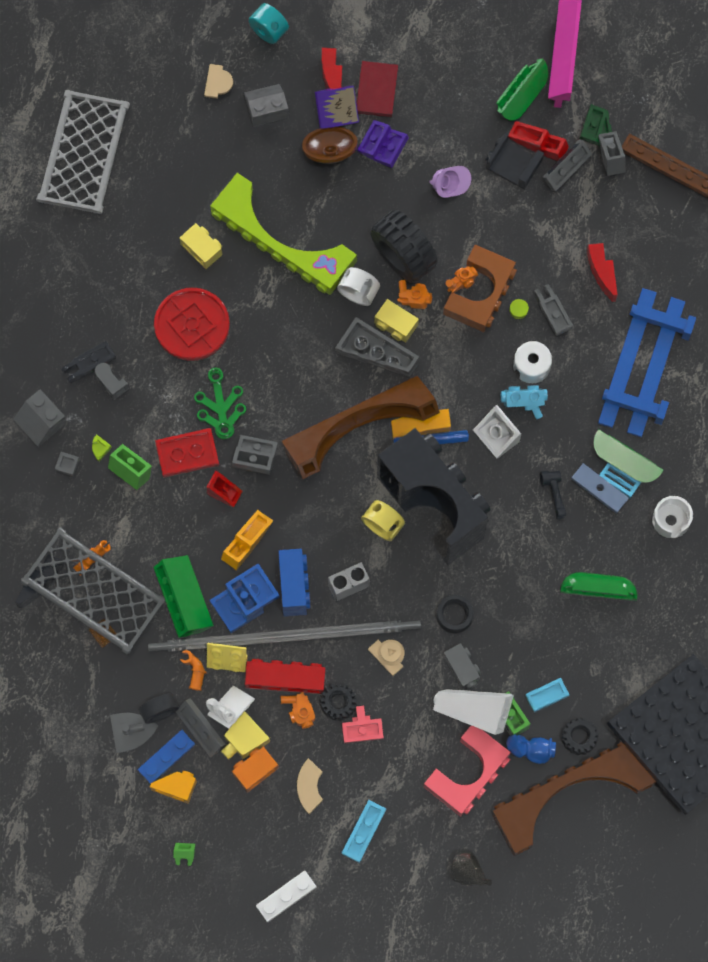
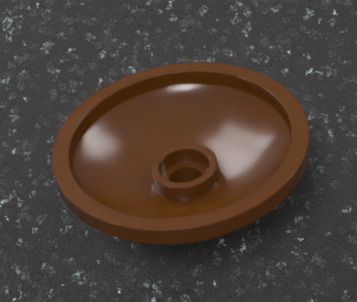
M342 127L319 128L309 133L302 143L304 154L309 159L323 164L338 163L349 158L358 146L356 135Z

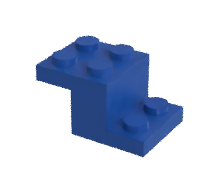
M256 564L226 583V590L212 598L210 603L229 632L233 633L263 614V607L280 596L260 565Z

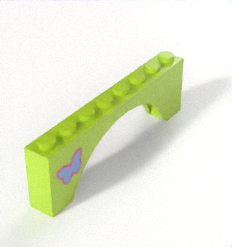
M236 173L210 205L212 216L218 221L222 220L227 223L226 225L232 231L237 230L240 232L245 240L253 241L261 251L270 253L277 262L281 261L286 264L290 271L299 273L306 282L315 284L316 288L322 293L326 292L331 295L339 285L346 270L353 267L357 262V254L342 244L323 251H302L290 248L276 241L262 228L253 212L251 204L252 182Z

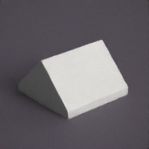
M498 405L473 429L496 458H499L518 444L521 438L519 430Z

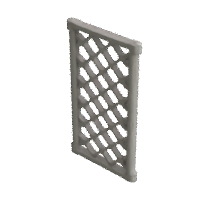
M65 90L63 96L65 100L41 191L38 193L36 201L102 214L104 208L102 206L125 114L129 110L130 103ZM72 98L81 99L84 101H82L79 104H75L74 101H72ZM90 101L102 104L97 107H93ZM86 103L89 104L92 110L82 114L79 107ZM108 105L117 106L120 108L111 111ZM102 107H106L110 112L104 117H100L96 112ZM77 110L81 116L72 121L68 117L69 111ZM94 113L98 120L89 124L85 118ZM113 117L116 123L115 126L106 127L103 121ZM84 120L87 127L77 130L74 124ZM101 123L105 130L96 134L92 127ZM72 126L76 133L67 137L63 134L64 129ZM91 130L94 137L84 140L81 134ZM108 133L112 137L111 143L103 144L99 137ZM79 136L83 143L74 147L70 140ZM98 140L101 147L94 151L91 150L88 144ZM69 143L72 150L63 154L59 150L60 144ZM86 146L90 153L80 157L77 150ZM100 150H105L108 153L107 159L101 161L96 158L95 154ZM75 153L79 159L70 164L66 157ZM93 156L97 163L87 167L84 160ZM65 160L68 166L58 170L55 167L56 161ZM82 163L86 169L79 174L75 173L73 166ZM97 166L103 169L102 176L94 177L90 171ZM70 169L74 173V177L65 180L61 174ZM89 173L93 179L83 184L80 176ZM60 176L63 183L54 187L50 183L51 179ZM78 180L81 187L71 190L68 184ZM96 183L99 186L98 192L90 194L86 187ZM66 186L70 193L61 197L57 190ZM85 190L88 197L79 201L75 194ZM56 193L59 199L49 198L47 194ZM73 196L77 203L64 200ZM88 200H92L93 203H95V206L85 205L83 203Z

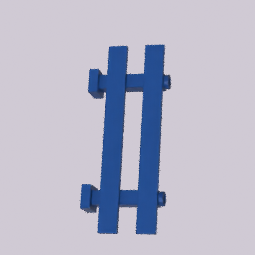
M642 288L637 305L633 304L630 315L633 318L610 388L604 391L602 400H605L598 422L600 425L613 428L619 407L634 411L627 433L638 437L643 435L648 416L656 418L654 423L662 425L669 402L662 400L661 404H657L653 400L675 332L682 333V339L689 341L696 321V317L690 315L688 320L680 318L685 301L673 297L670 299L666 313L652 309L657 292ZM651 323L660 326L661 330L639 397L624 393L646 324Z

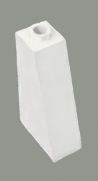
M446 689L438 691L435 695L433 710L496 735L504 732L514 695Z

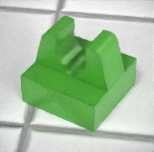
M175 843L174 858L176 864L180 865L181 859L185 858L188 860V866H191L195 855V844Z

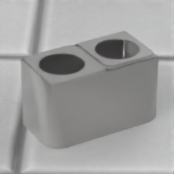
M362 562L328 577V587L335 601L336 598L337 601L370 585L369 576ZM356 568L363 569L365 573L364 578L360 581L353 580L351 577L352 570ZM344 576L347 580V585L342 589L336 588L333 584L334 578Z

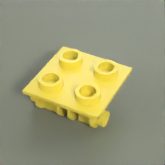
M207 643V668L246 672L247 648Z

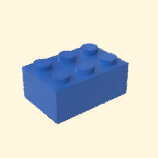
M302 549L279 550L283 616L307 615V609H310L309 592H305V590H309L308 573H304V571H307L306 554L302 555Z

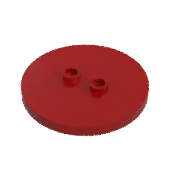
M185 288L173 292L161 302L154 318V329L159 344L170 355L182 360L195 361L213 355L223 346L229 334L230 322L225 305L216 295L200 288Z

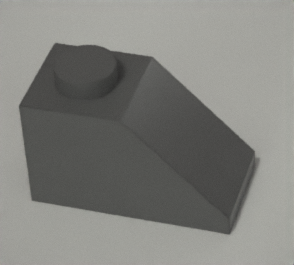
M617 131L599 134L602 160L607 176L625 173V154Z

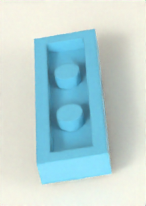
M368 800L342 851V855L360 863L386 812V808Z

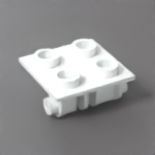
M232 686L219 702L214 698L206 701V706L210 710L207 715L229 729L255 699L237 687Z

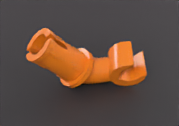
M102 540L91 550L102 557L110 551L111 547L108 544L104 548L103 546L107 541ZM89 557L83 560L84 570H87L95 561ZM80 562L73 567L76 572L81 571Z
M188 650L182 651L183 654L189 655V659L181 661L193 667L189 689L201 691L204 674H207L201 661Z

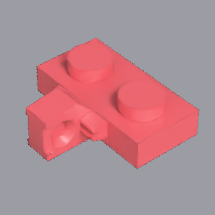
M364 706L356 707L357 717H352L353 722L342 723L344 743L384 739L382 720H370V716H365Z

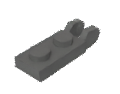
M550 285L544 286V290L549 297L545 300L539 289L534 290L539 306L555 335L558 336L573 329L571 320Z

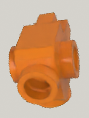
M473 266L458 269L455 272V277L446 281V286L449 287L447 290L455 293L463 288L468 289L475 283L474 280L478 276V272Z
M399 281L400 293L397 300L402 305L425 309L427 304H431L432 293L428 292L424 284L417 283L415 286H412L411 290H407L406 281Z
M304 692L297 694V696H281V704L293 705L292 712H289L292 724L296 723L298 726H302V729L313 726L315 714Z

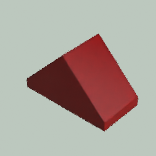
M218 471L214 472L206 487L209 496L231 507L235 506L243 492Z

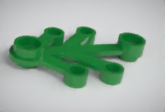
M212 368L208 372V379L214 386L216 403L207 398L203 392H197L194 395V399L197 404H203L217 413L219 421L209 416L208 412L204 409L198 411L197 418L200 422H206L214 427L215 433L220 439H229L234 434L233 425L240 416L246 414V406L242 403L237 404L234 413L228 420L226 412L237 398L243 396V389L241 386H234L232 393L224 402L221 388L223 372L219 368ZM218 375L219 379L214 380L212 377ZM240 390L241 393L237 395L234 391ZM203 396L204 398L203 400L199 401L197 400V397ZM239 407L244 408V411L238 412L237 409ZM202 413L207 415L205 418L199 417ZM227 428L228 432L222 433L221 430Z

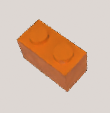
M264 747L254 749L246 761L241 760L233 767L232 773L247 793L279 769L278 764Z

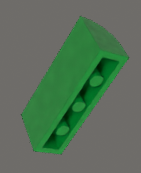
M188 555L162 559L153 568L178 637L195 635L213 627L214 625Z

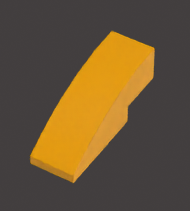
M449 409L439 410V414L424 421L408 417L392 420L393 440L395 437L405 436L414 428L421 435L450 432Z
M257 510L235 535V539L223 551L221 560L237 570L273 523V520Z

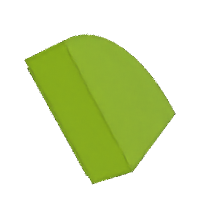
M96 434L93 439L92 449L95 458L100 462L112 447Z

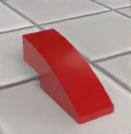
M322 48V71L327 89L341 88L342 66L336 65V48Z
M515 121L508 137L534 152L539 150L544 153V156L557 161L569 148L566 139L550 135L548 130Z
M603 243L588 244L587 256L592 273L604 294L612 302H616L617 287L613 260L605 261Z

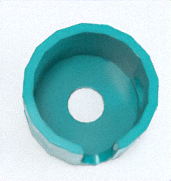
M266 3L261 4L249 17L248 21L253 31L270 44L276 43L289 29L288 22L284 16Z

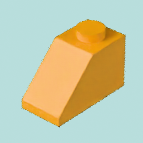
M175 772L151 783L150 788L152 791L188 804L197 781L193 777L194 774L190 772Z

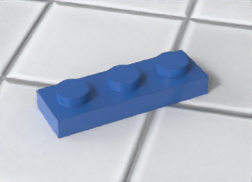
M181 730L147 760L138 771L151 784L195 746V743Z

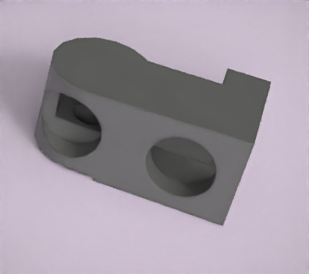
M100 363L96 366V378L113 400L129 389L128 383L124 378L118 381L113 375L110 365Z

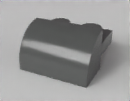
M240 435L232 467L271 475L278 442Z

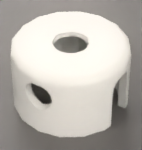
M353 267L346 270L338 285V291L344 297L363 306L371 305L380 288V283L374 276L362 269Z
M537 341L526 342L515 353L513 369L520 372V380L526 383H538L548 376L552 364V355L544 344ZM536 354L539 360L535 364L530 363L528 356Z
M669 496L663 498L657 504L653 513L652 523L660 535L666 538H677L687 532L693 519V511L685 499L679 496ZM669 515L675 516L676 524L668 525L666 517Z

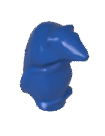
M514 734L508 736L506 741L508 750L518 758L526 757L534 763L542 764L548 762L551 757H555L556 742H552V738L549 740L545 738H532L528 741L524 736Z

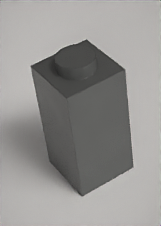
M460 643L443 653V658L461 690L465 688L470 690L478 685L477 682L480 679L479 675L481 672L476 664H472L470 660L471 654L467 647L463 648Z

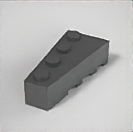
M357 317L335 347L337 354L407 377H411L420 363L418 355Z

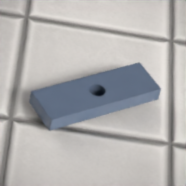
M584 463L571 477V480L616 514L629 499V497ZM597 487H601L603 491H598Z

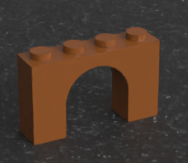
M474 245L468 257L467 266H473L477 272L487 276L493 283L494 291L490 297L482 301H472L451 292L444 307L443 315L485 332L486 328H490L493 323L494 317L492 315L494 311L498 312L502 301H500L502 295L506 296L510 286L507 284L509 280H513L517 273L515 269L516 262Z

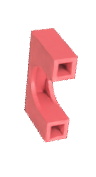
M472 725L461 737L460 742L480 758L483 764L482 776L473 784L459 785L436 769L424 783V788L460 817L463 813L467 815L474 807L472 802L475 798L480 799L486 792L484 787L487 783L492 784L498 777L496 772L499 768L502 767L504 769L511 760L508 758L511 753L482 729Z

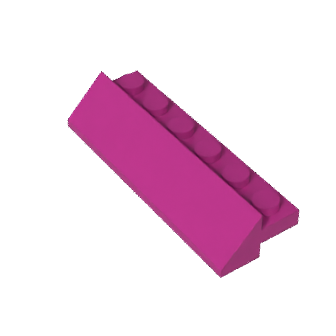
M559 0L548 94L549 99L555 100L554 107L561 108L563 100L570 101L582 0Z

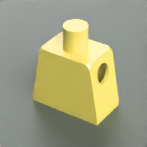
M244 711L225 733V740L229 744L221 752L228 760L236 753L244 759L254 749H260L270 742V738Z

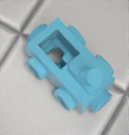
M538 385L527 386V389H520V386H511L509 390L501 391V402L504 403V406H525V410H532L536 419L543 417L539 406L545 405V401H547V389H539Z

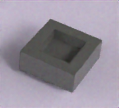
M61 452L55 466V471L74 477L80 460L79 457Z

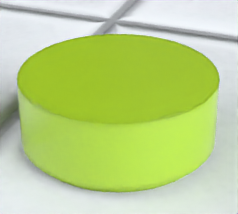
M516 299L510 304L509 311L512 317L522 319L528 314L529 307L524 300Z

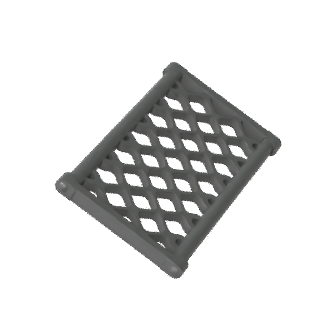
M61 527L57 529L55 536L20 582L26 587H31L120 647L121 651L127 655L131 652L133 645L159 608L166 602L164 596L161 594L159 596L68 535L66 530ZM58 538L63 540L62 547L52 548ZM74 547L79 551L78 558H67V549ZM64 551L65 560L54 561L52 552ZM50 553L52 562L42 564L41 561L46 554ZM89 557L95 561L94 569L84 570L83 560ZM79 561L81 571L71 572L69 562ZM65 563L68 573L57 574L55 565ZM51 565L54 575L44 577L41 568ZM36 568H39L41 577L35 580L31 579L30 576ZM105 568L111 572V579L101 581L98 572ZM95 572L97 582L87 583L85 573ZM81 574L84 584L73 585L71 576ZM69 577L70 586L59 587L58 578ZM53 578L56 580L57 588L49 591L43 587L44 580ZM120 579L127 583V590L117 592L114 583ZM111 583L114 592L103 594L101 584ZM98 585L100 595L89 596L87 587ZM84 587L87 596L77 599L74 589ZM70 589L73 599L65 602L60 598V591ZM138 590L144 594L143 601L133 603L131 593ZM128 594L130 603L120 605L117 595ZM114 596L116 606L106 607L104 597ZM100 598L103 608L92 609L90 600ZM86 600L89 610L82 613L76 609V602ZM154 601L157 605L150 614L148 613L147 604ZM144 605L146 614L136 616L133 606ZM130 607L132 617L122 618L120 608ZM116 609L119 619L108 620L106 611ZM103 611L105 621L98 624L92 620L94 612ZM146 618L142 627L138 629L136 619ZM133 620L135 630L124 631L122 622ZM119 622L122 631L114 635L108 631L110 623ZM135 633L136 635L130 644L126 643L125 635Z

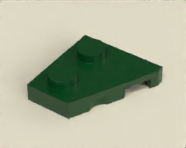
M590 104L579 139L600 146L598 135L612 132L611 125L609 124L608 110Z

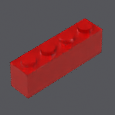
M252 659V661H247L245 688L322 694L324 692L326 669L317 663L304 666L300 662L283 664L282 661L272 660L271 663H266L261 659Z

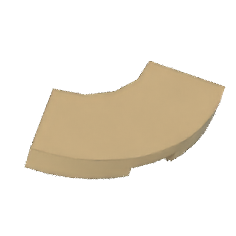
M308 758L299 772L297 791L303 808L310 815L323 801L317 788L318 779L323 772Z

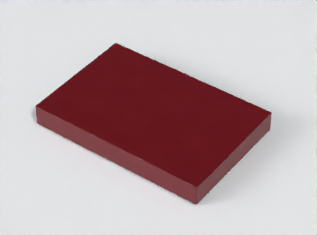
M362 61L357 97L358 114L392 117L398 65Z

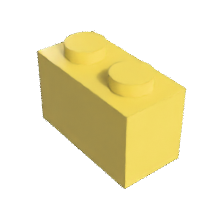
M195 223L180 237V244L205 269L222 256V245L218 240H213L203 226L199 227Z
M387 299L375 315L374 323L380 330H386L391 333V336L397 341L402 340L406 343L417 328L419 319Z

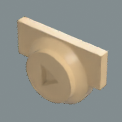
M210 64L204 97L218 99V95L226 94L232 89L233 78L229 72L223 70V66Z
M377 640L368 648L369 652L392 676L403 668L401 662L404 659L405 653L403 646L398 641L386 640L381 643Z

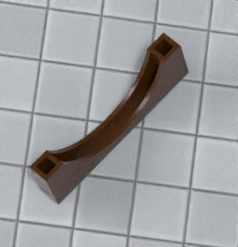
M415 376L282 440L286 455L302 479L319 472L328 450L341 437L355 428L372 421L392 417H408L424 421L439 414L440 411L435 397L420 378Z
M620 742L617 744L618 748L612 751L610 749L604 750L599 754L600 757L594 760L591 757L583 761L582 766L578 768L573 766L564 771V775L560 777L555 775L549 778L547 784L543 786L537 784L529 789V793L525 795L519 793L512 797L513 801L507 804L505 802L497 804L492 815L512 854L516 856L532 848L533 832L537 817L546 803L561 790L580 782L600 780L622 785L638 794L654 786L656 781L624 743Z

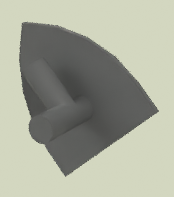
M118 713L110 715L116 753L127 752L143 745L158 727L156 723H145L140 714Z

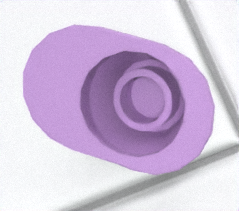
M464 166L440 169L436 171L433 179L430 180V184L433 185L438 195L443 198L457 196L468 190L471 184V174Z

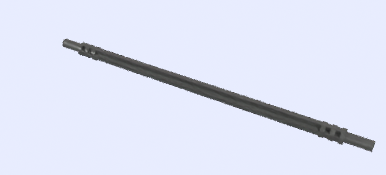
M401 620L175 639L167 640V642L148 644L149 652L161 650L172 652L207 649V643L242 646L402 632V630L421 628V621L401 622Z

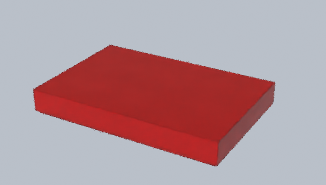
M211 428L155 440L163 478L219 465Z

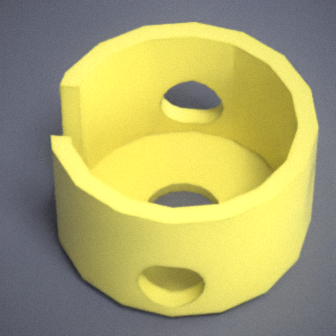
M375 500L361 517L363 523L371 531L387 541H392L405 525L403 517L396 510L379 500ZM393 524H395L396 528L392 531H389Z

